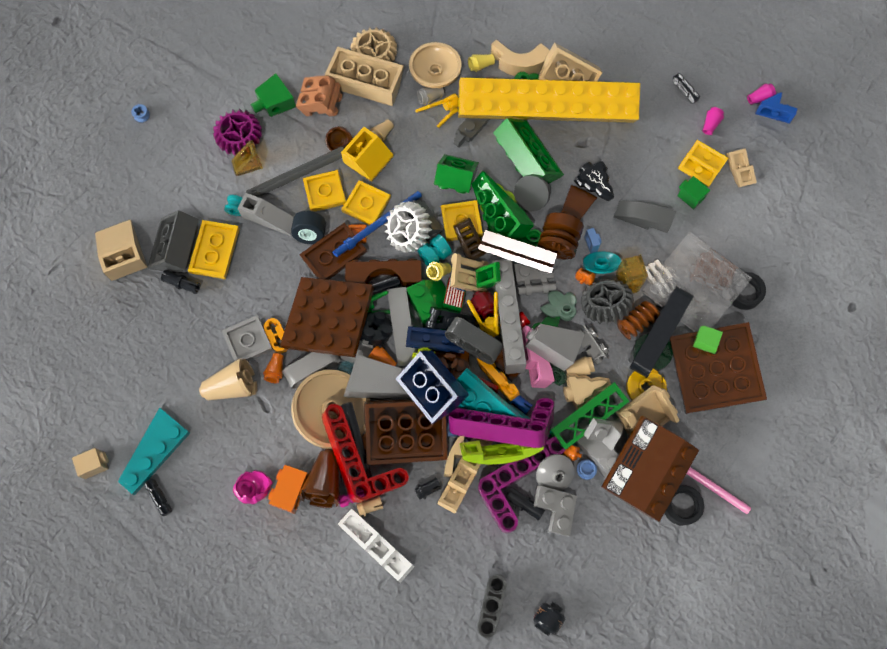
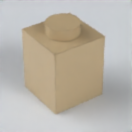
M93 448L72 457L77 476L83 479L108 470V457L105 452Z

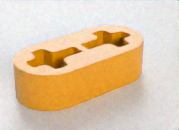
M268 319L264 323V331L271 347L276 353H285L288 349L279 348L276 340L277 338L282 340L284 329L277 319ZM274 324L276 326V334L272 332L270 325Z

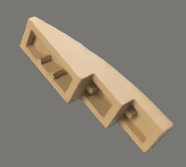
M472 438L471 440H480L481 446L492 445V443L494 442L477 438ZM461 457L437 504L455 514L482 464L468 462Z

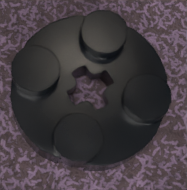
M384 312L367 313L361 341L363 339L369 341V345H382L389 341L393 331L392 322L386 317Z

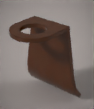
M571 185L560 213L569 214L581 220L597 197L586 190Z

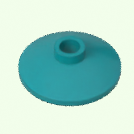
M594 252L583 259V266L592 273L606 274L616 271L621 266V259L611 252Z

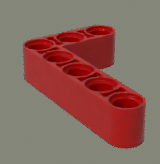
M331 404L322 414V421L348 495L353 502H364L397 490L408 482V473L402 468H396L367 478L342 407L337 404ZM328 412L336 413L337 419H331ZM335 430H340L344 437L338 438L335 435ZM342 449H347L350 452V458L343 456ZM349 468L357 471V477L350 476ZM394 474L400 476V484L394 481ZM375 481L382 483V490H378L375 487ZM357 487L363 489V497H359L356 494Z

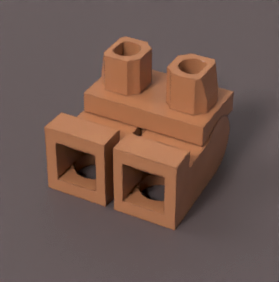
M330 76L304 78L301 87L302 93L299 94L296 107L305 116H312L313 112L327 114L329 117L336 116L338 113V109L335 106L336 102L342 99V94L339 92L341 85L338 82L335 83V80Z

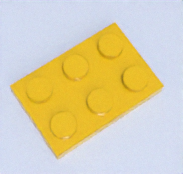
M202 220L188 272L226 279L240 228L236 225Z

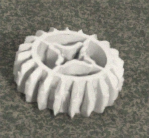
M402 202L400 205H395L394 210H390L391 216L386 217L388 223L384 224L388 228L385 233L389 234L387 240L391 241L390 245L399 251L415 252L420 246L427 243L426 239L430 238L428 231L432 230L429 228V224L432 222L428 220L430 215L425 213V208L417 203ZM408 213H411L414 218L409 217Z

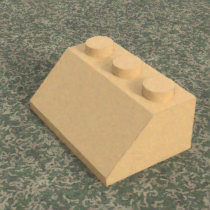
M554 42L545 58L538 79L597 82L603 72L597 65Z

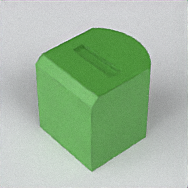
M701 326L697 332L693 347L715 354L723 332Z

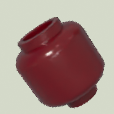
M481 290L475 292L471 303L481 319L493 317L494 297L492 293Z

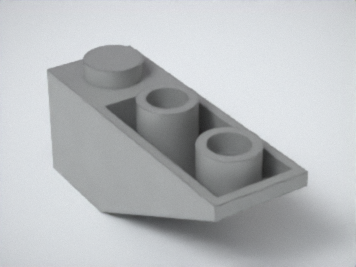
M245 193L238 206L242 218L292 236L291 228L294 218L292 215L259 197Z

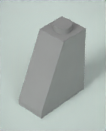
M540 324L528 332L526 336L528 341L525 347L565 371L574 364L585 334L579 331Z

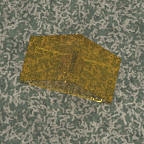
M252 140L231 160L236 176L263 168Z

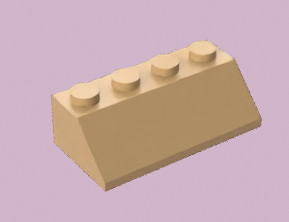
M337 47L325 76L332 77L335 83L338 82L341 85L340 91L393 106L399 92L404 66Z

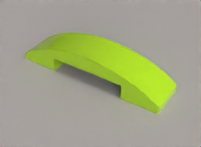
M479 440L460 443L462 459L477 464H505L533 456L544 450V446L532 448L508 443L481 446Z

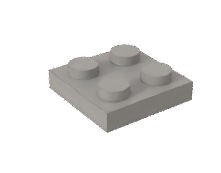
M258 315L222 330L234 361L241 358L250 361L273 350Z

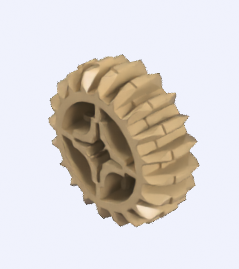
M369 27L368 31L363 29L362 34L357 33V37H353L351 51L389 62L395 61L397 44L389 31L385 32L384 29L379 31L377 27L375 30H372Z

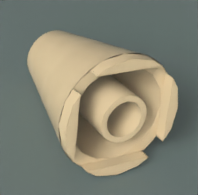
M241 358L226 366L201 383L199 388L200 395L208 401L255 395L257 393V381L253 382L252 376L255 373L250 363L246 359Z

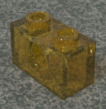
M641 255L622 259L616 271L618 282L622 281L623 284H627L633 294L640 291L648 277Z

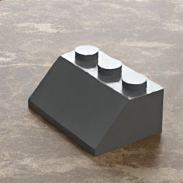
M180 210L162 217L147 268L158 271L168 270L172 273L184 271L189 265L188 257L193 249V238L198 230V219Z

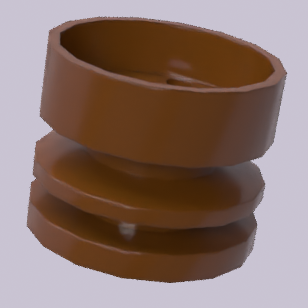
M558 212L550 213L546 216L543 232H541L537 246L556 252L557 259H572L575 257L584 225L578 218L572 215Z

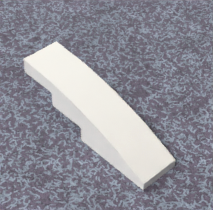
M353 509L338 523L348 535L400 583L414 568L407 559Z

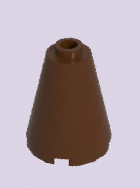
M325 449L319 453L300 490L299 499L304 502L305 499L310 500V505L321 508H332L333 504L336 507L339 505L340 470L333 449Z

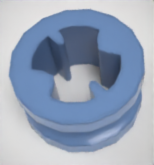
M135 105L131 110L137 122H146L150 117V113L145 105Z

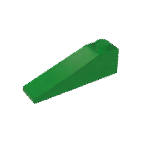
M482 171L472 183L477 202L482 207L484 213L482 217L487 222L489 231L516 240L523 239L534 226L533 222L485 171Z

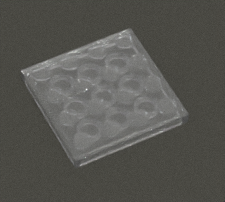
M689 232L643 288L642 292L663 308L676 286L694 295L680 321L694 332H698L701 326L714 327L752 277Z

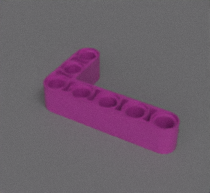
M540 398L536 402L530 419L456 408L449 413V431L459 436L541 448L547 442L554 421V401L549 398Z
M556 437L547 440L544 450L539 453H542L545 459L554 454L562 455L565 449ZM558 443L561 446V451H554L551 444ZM534 455L502 466L483 477L478 484L480 496L498 527L504 533H512L518 526V519L502 490L537 470L541 462L537 461ZM520 462L525 463L527 470L524 472L519 471L517 464ZM503 472L508 473L510 480L507 482L501 481L499 474ZM485 482L491 483L493 490L485 492L482 489V484ZM500 500L503 503V508L495 510L492 502ZM503 519H512L514 526L510 529L503 526Z

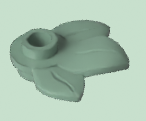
M549 291V303L543 305L540 308L541 311L551 318L560 317L563 321L572 320L576 315L575 305L577 299L575 295L571 292L563 295L559 291Z

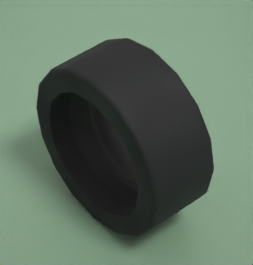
M742 272L733 277L726 295L734 307L749 310L755 308L764 299L766 285L758 275L752 272ZM741 281L750 283L757 292L756 298L751 301L742 299L735 290L737 283Z
M680 485L675 495L681 493L689 495L695 503L694 513L686 518L679 517L672 510L670 502L664 514L672 523L685 526L698 521L703 515L705 506L704 499L695 488Z

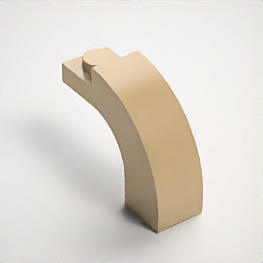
M495 40L491 45V54L494 55L495 60H499V69L513 76H516L519 72H526L527 74L540 73L545 58L550 51L541 43L531 52L525 54L510 51L498 40Z

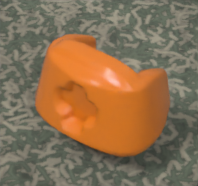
M580 268L575 274V278L580 281V284L592 285L596 277L595 273Z
M571 445L563 452V455L572 461L582 457V454L579 453L580 447Z

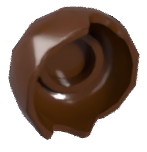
M341 126L331 128L326 134V145L329 150L332 151L341 146L345 148L353 139L351 132Z

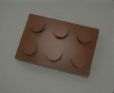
M343 223L299 255L317 279L329 280L345 268V262L357 260L367 250L359 241L356 247L350 251L347 250L338 257L333 254V251L341 246L344 240L355 236L349 227Z

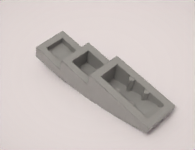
M406 287L387 289L389 292L388 300L398 367L406 366L412 361V355L415 352V348L406 347L408 326L412 327Z

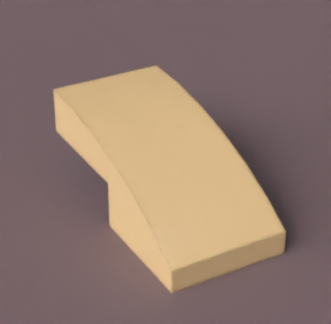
M746 148L726 153L731 173L738 187L757 183L753 165H749Z
M459 436L450 450L445 465L444 477L451 478L454 458L461 459L462 457L460 443L464 442V436Z

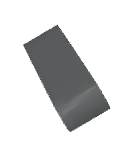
M455 317L445 332L448 340L487 364H494L503 349V345L497 339L460 317Z
M493 575L489 578L486 585L477 624L478 633L484 638L493 637L497 631L507 582L501 575ZM493 579H499L502 582V589L500 591L492 589L491 582ZM489 600L496 601L498 605L497 610L493 613L486 609V603ZM485 621H489L493 626L490 634H484L481 631V625Z

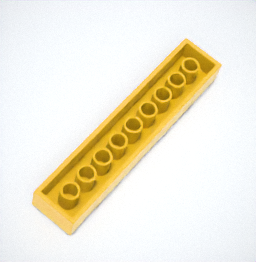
M460 78L458 118H513L521 120L634 123L639 120L640 83Z

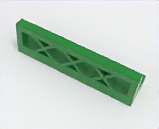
M614 382L552 428L550 434L552 437H556L566 450L582 438L586 429L577 428L578 419L588 418L589 424L593 418L606 420L630 401ZM614 392L623 401L619 405L609 404L610 395ZM594 407H605L604 416H593ZM565 429L573 430V439L566 444L560 433Z

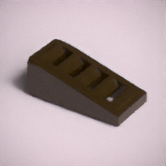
M470 218L453 225L465 258L475 260L486 254L485 251L478 249L481 240ZM467 226L469 227L468 230L462 233L460 232L461 229ZM469 234H472V236H470V237H468V238H466V239L463 238V237H465V236H467V235H469ZM472 241L475 242L474 244L467 246L468 243Z

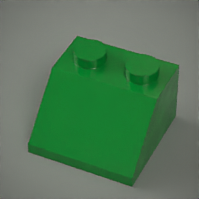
M444 154L437 164L434 185H438L441 189H454L461 194L469 193L479 162Z
M441 279L438 281L422 280L406 288L407 297L423 328L426 327V321L430 318L431 313L429 311L431 306L442 308L446 288Z

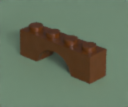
M410 258L406 261H399L397 259L380 261L372 259L369 262H361L360 260L345 262V282L369 284L378 276L389 275L392 277L398 276L402 287L407 288L422 281L421 260Z

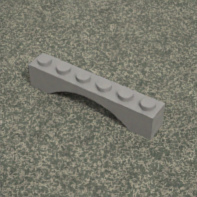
M509 259L492 260V263L500 262L501 281L494 285V290L498 292V313L505 374L525 373L526 358L512 261Z

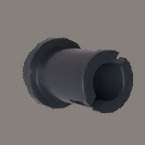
M435 477L421 486L418 484L414 490L419 500L422 498L425 500L426 496L442 488Z

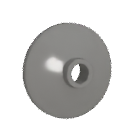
M561 454L546 457L539 464L536 471V480L539 486L558 491L566 489L574 477L573 463L569 458Z

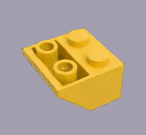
M365 127L358 132L341 152L343 163L371 182L394 157L383 141Z

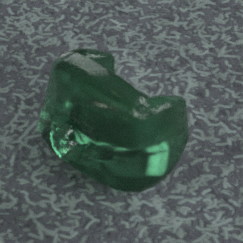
M551 367L555 379L554 383L558 386L563 385L567 380L566 374L558 367Z

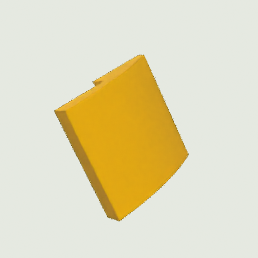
M697 140L678 169L690 177L694 176L709 187L728 160V157Z

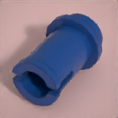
M521 395L509 403L516 406L525 415L533 406Z

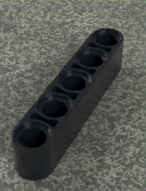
M677 286L675 287L630 365V369L646 378L649 376L694 295Z

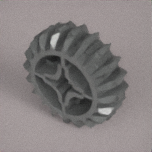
M608 278L603 282L599 280V283L593 282L592 287L587 286V290L583 292V297H581L582 310L592 322L598 321L599 324L602 322L608 324L611 321L616 323L617 319L623 320V316H628L629 312L632 311L634 303L633 292L629 289L628 284H623L622 281L617 282L616 279L609 281Z

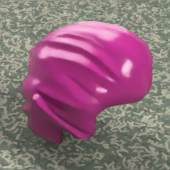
M258 470L253 472L245 471L236 480L233 486V493L244 504H256L268 495L273 482L264 472Z

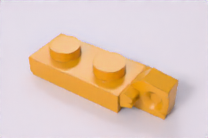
M477 358L480 369L494 385L499 387L498 390L510 402L520 395L515 384H509L505 374L495 369V363L487 364Z

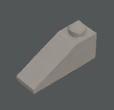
M584 422L578 428L587 429L588 425ZM571 432L569 435L573 439V432ZM583 436L575 443L589 460L595 463L598 471L606 479L619 455L614 449L611 451L602 441L589 440Z

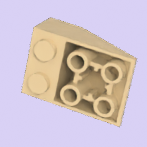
M131 220L95 233L98 258L103 273L111 281L147 268Z

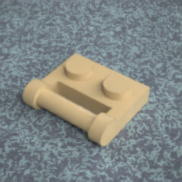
M454 253L451 257L452 273L450 287L471 292L487 291V288H477L476 272L463 269L461 265L478 269L489 265V263L483 260L476 261L464 258L460 254Z

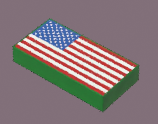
M449 277L442 308L461 312L465 290L450 287L451 277Z

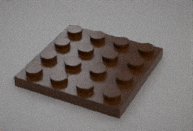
M301 277L280 346L284 349L356 357L374 291L373 285Z
M749 322L714 328L723 332L715 354L693 347L697 332L671 336L669 340L686 414L767 400Z

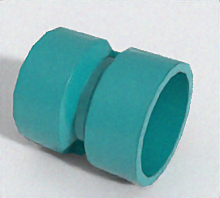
M440 234L432 238L430 244L426 243L417 250L427 267L430 263L439 262V259L444 260L452 254L449 244Z

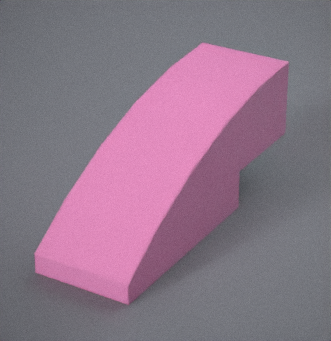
M525 326L521 330L526 358L525 369L529 370L531 387L546 388L555 381L550 362L525 347L528 341L526 336L531 330L529 326Z

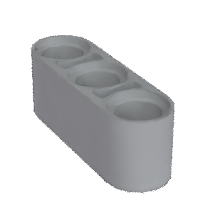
M311 352L287 366L282 373L291 388L296 389L308 376L315 372L335 367L341 362V359L338 355Z

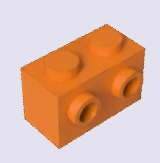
M284 465L283 469H280L277 473L276 480L278 482L276 487L272 488L269 493V504L295 514L301 501L299 499L300 490L308 473Z

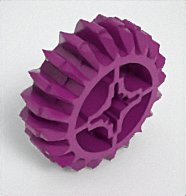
M232 109V113L226 112V116H220L221 121H216V126L213 127V137L222 151H226L228 155L233 153L235 156L240 152L243 156L245 151L250 153V148L256 149L255 144H260V138H262V128L259 120L255 118L253 113L250 114L247 110L243 112L241 109L235 112Z

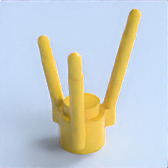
M452 94L443 100L418 108L415 112L418 113L442 104L446 111L449 110L451 112L437 124L439 128L453 114L458 112L459 98L456 94Z
M494 292V317L486 318L484 323L471 301L467 300L480 330L485 331V333L492 337L498 336L500 334L498 292Z

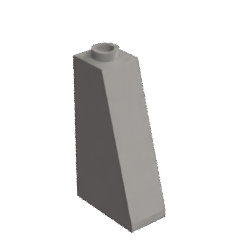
M357 355L344 397L411 399L396 380V377L404 369Z

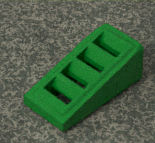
M494 262L476 269L477 288H490L501 281L500 262Z

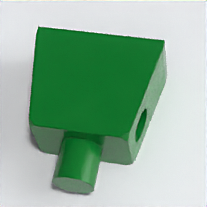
M277 74L271 76L255 89L258 100L250 104L255 114L265 109L270 117L296 107L293 96Z

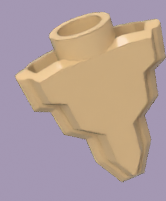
M576 373L566 374L567 386L563 387V393L567 403L572 401L576 410H578L609 387L611 382L609 378H590L587 375L578 376Z

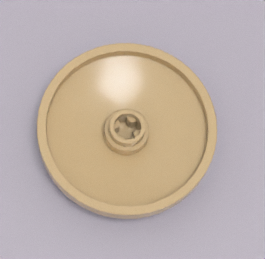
M339 370L318 371L304 379L295 391L291 404L292 419L298 432L311 444L321 448L332 449L322 421L323 412L331 404L341 406L344 403L352 402L360 434L362 435L365 432L363 401H370V398L344 397L350 374ZM328 412L331 419H337L336 413ZM335 430V435L338 438L344 437L340 430Z

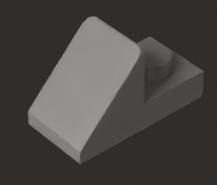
M593 418L583 435L589 440L602 441L612 451L622 435L624 425L622 422Z

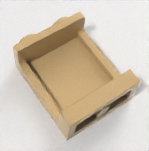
M653 385L616 412L629 437L641 416L650 419L660 426L665 425L669 421L675 423L680 421L677 416L678 411L669 400L670 395L664 388L661 389Z

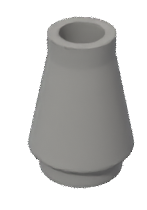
M427 87L417 91V98L421 105H428L444 96L443 88Z

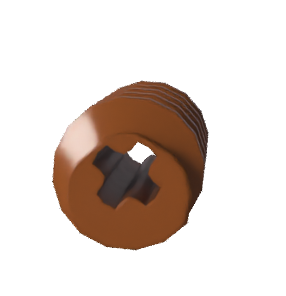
M643 301L635 307V310L630 311L628 316H623V320L618 319V329L630 340V334L637 337V331L642 333L644 331L643 327L649 328L648 322L654 324V317L657 319L660 312L652 303Z

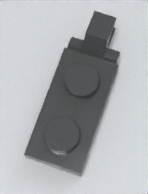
M466 118L455 132L454 145L460 148L465 141H472L490 119Z

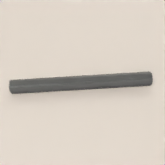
M341 146L261 183L247 190L246 193L260 197L341 159V152L344 148Z

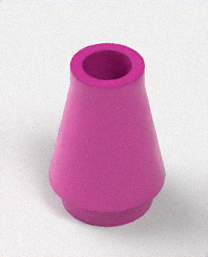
M771 83L764 84L753 93L747 95V100L750 105L760 103L776 95V90Z
M712 107L707 111L702 130L703 133L707 135L713 134L714 130L724 119V111L722 109Z

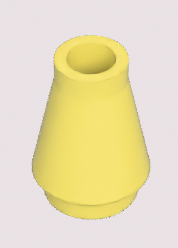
M473 54L468 58L469 69L475 72L495 64L493 54Z
M432 262L427 267L426 274L430 279L438 281L451 272V265L449 263Z

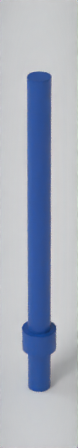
M417 191L403 202L418 200L422 195ZM390 211L352 238L349 237L344 240L343 244L333 251V254L338 257L345 251H350L356 247L359 241L388 221L386 217L391 216Z

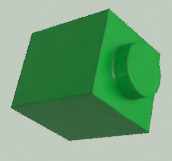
M693 176L689 181H683L679 186L681 190L677 196L694 210L707 197L710 189Z

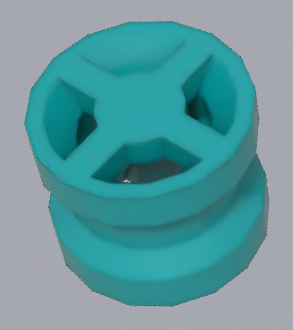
M228 195V204L225 205L224 211L233 216H241L238 206L243 198L237 195Z

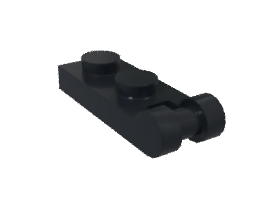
M431 306L429 311L431 313L430 318L426 321L427 327L447 330L454 318L460 317L477 328L479 327L474 315ZM441 315V320L437 321L438 316Z

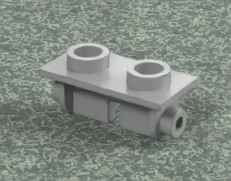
M584 325V331L582 329L578 330L585 334L581 343L582 347L591 346L586 353L589 357L591 356L593 363L598 365L603 362V357L610 358L607 355L609 350L603 342L600 344L596 339L598 334L593 327L589 328Z

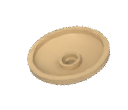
M439 42L427 43L413 52L409 60V70L413 79L422 86L442 88L450 85L458 78L461 72V58L457 51L447 44Z

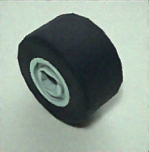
M313 211L298 212L293 218L291 234L293 238L301 243L315 244L324 237L326 221L323 216Z

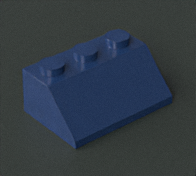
M432 350L420 351L396 377L398 383L432 424L455 410L469 396V393Z

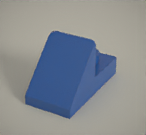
M782 92L762 101L755 114L790 124L796 115L797 108L780 104Z

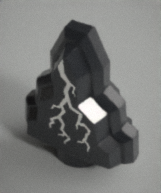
M603 161L594 165L591 162H587L579 169L580 175L574 182L580 188L584 187L589 192H595L600 198L608 202L614 198L613 188L608 183L609 175L606 172L608 168Z

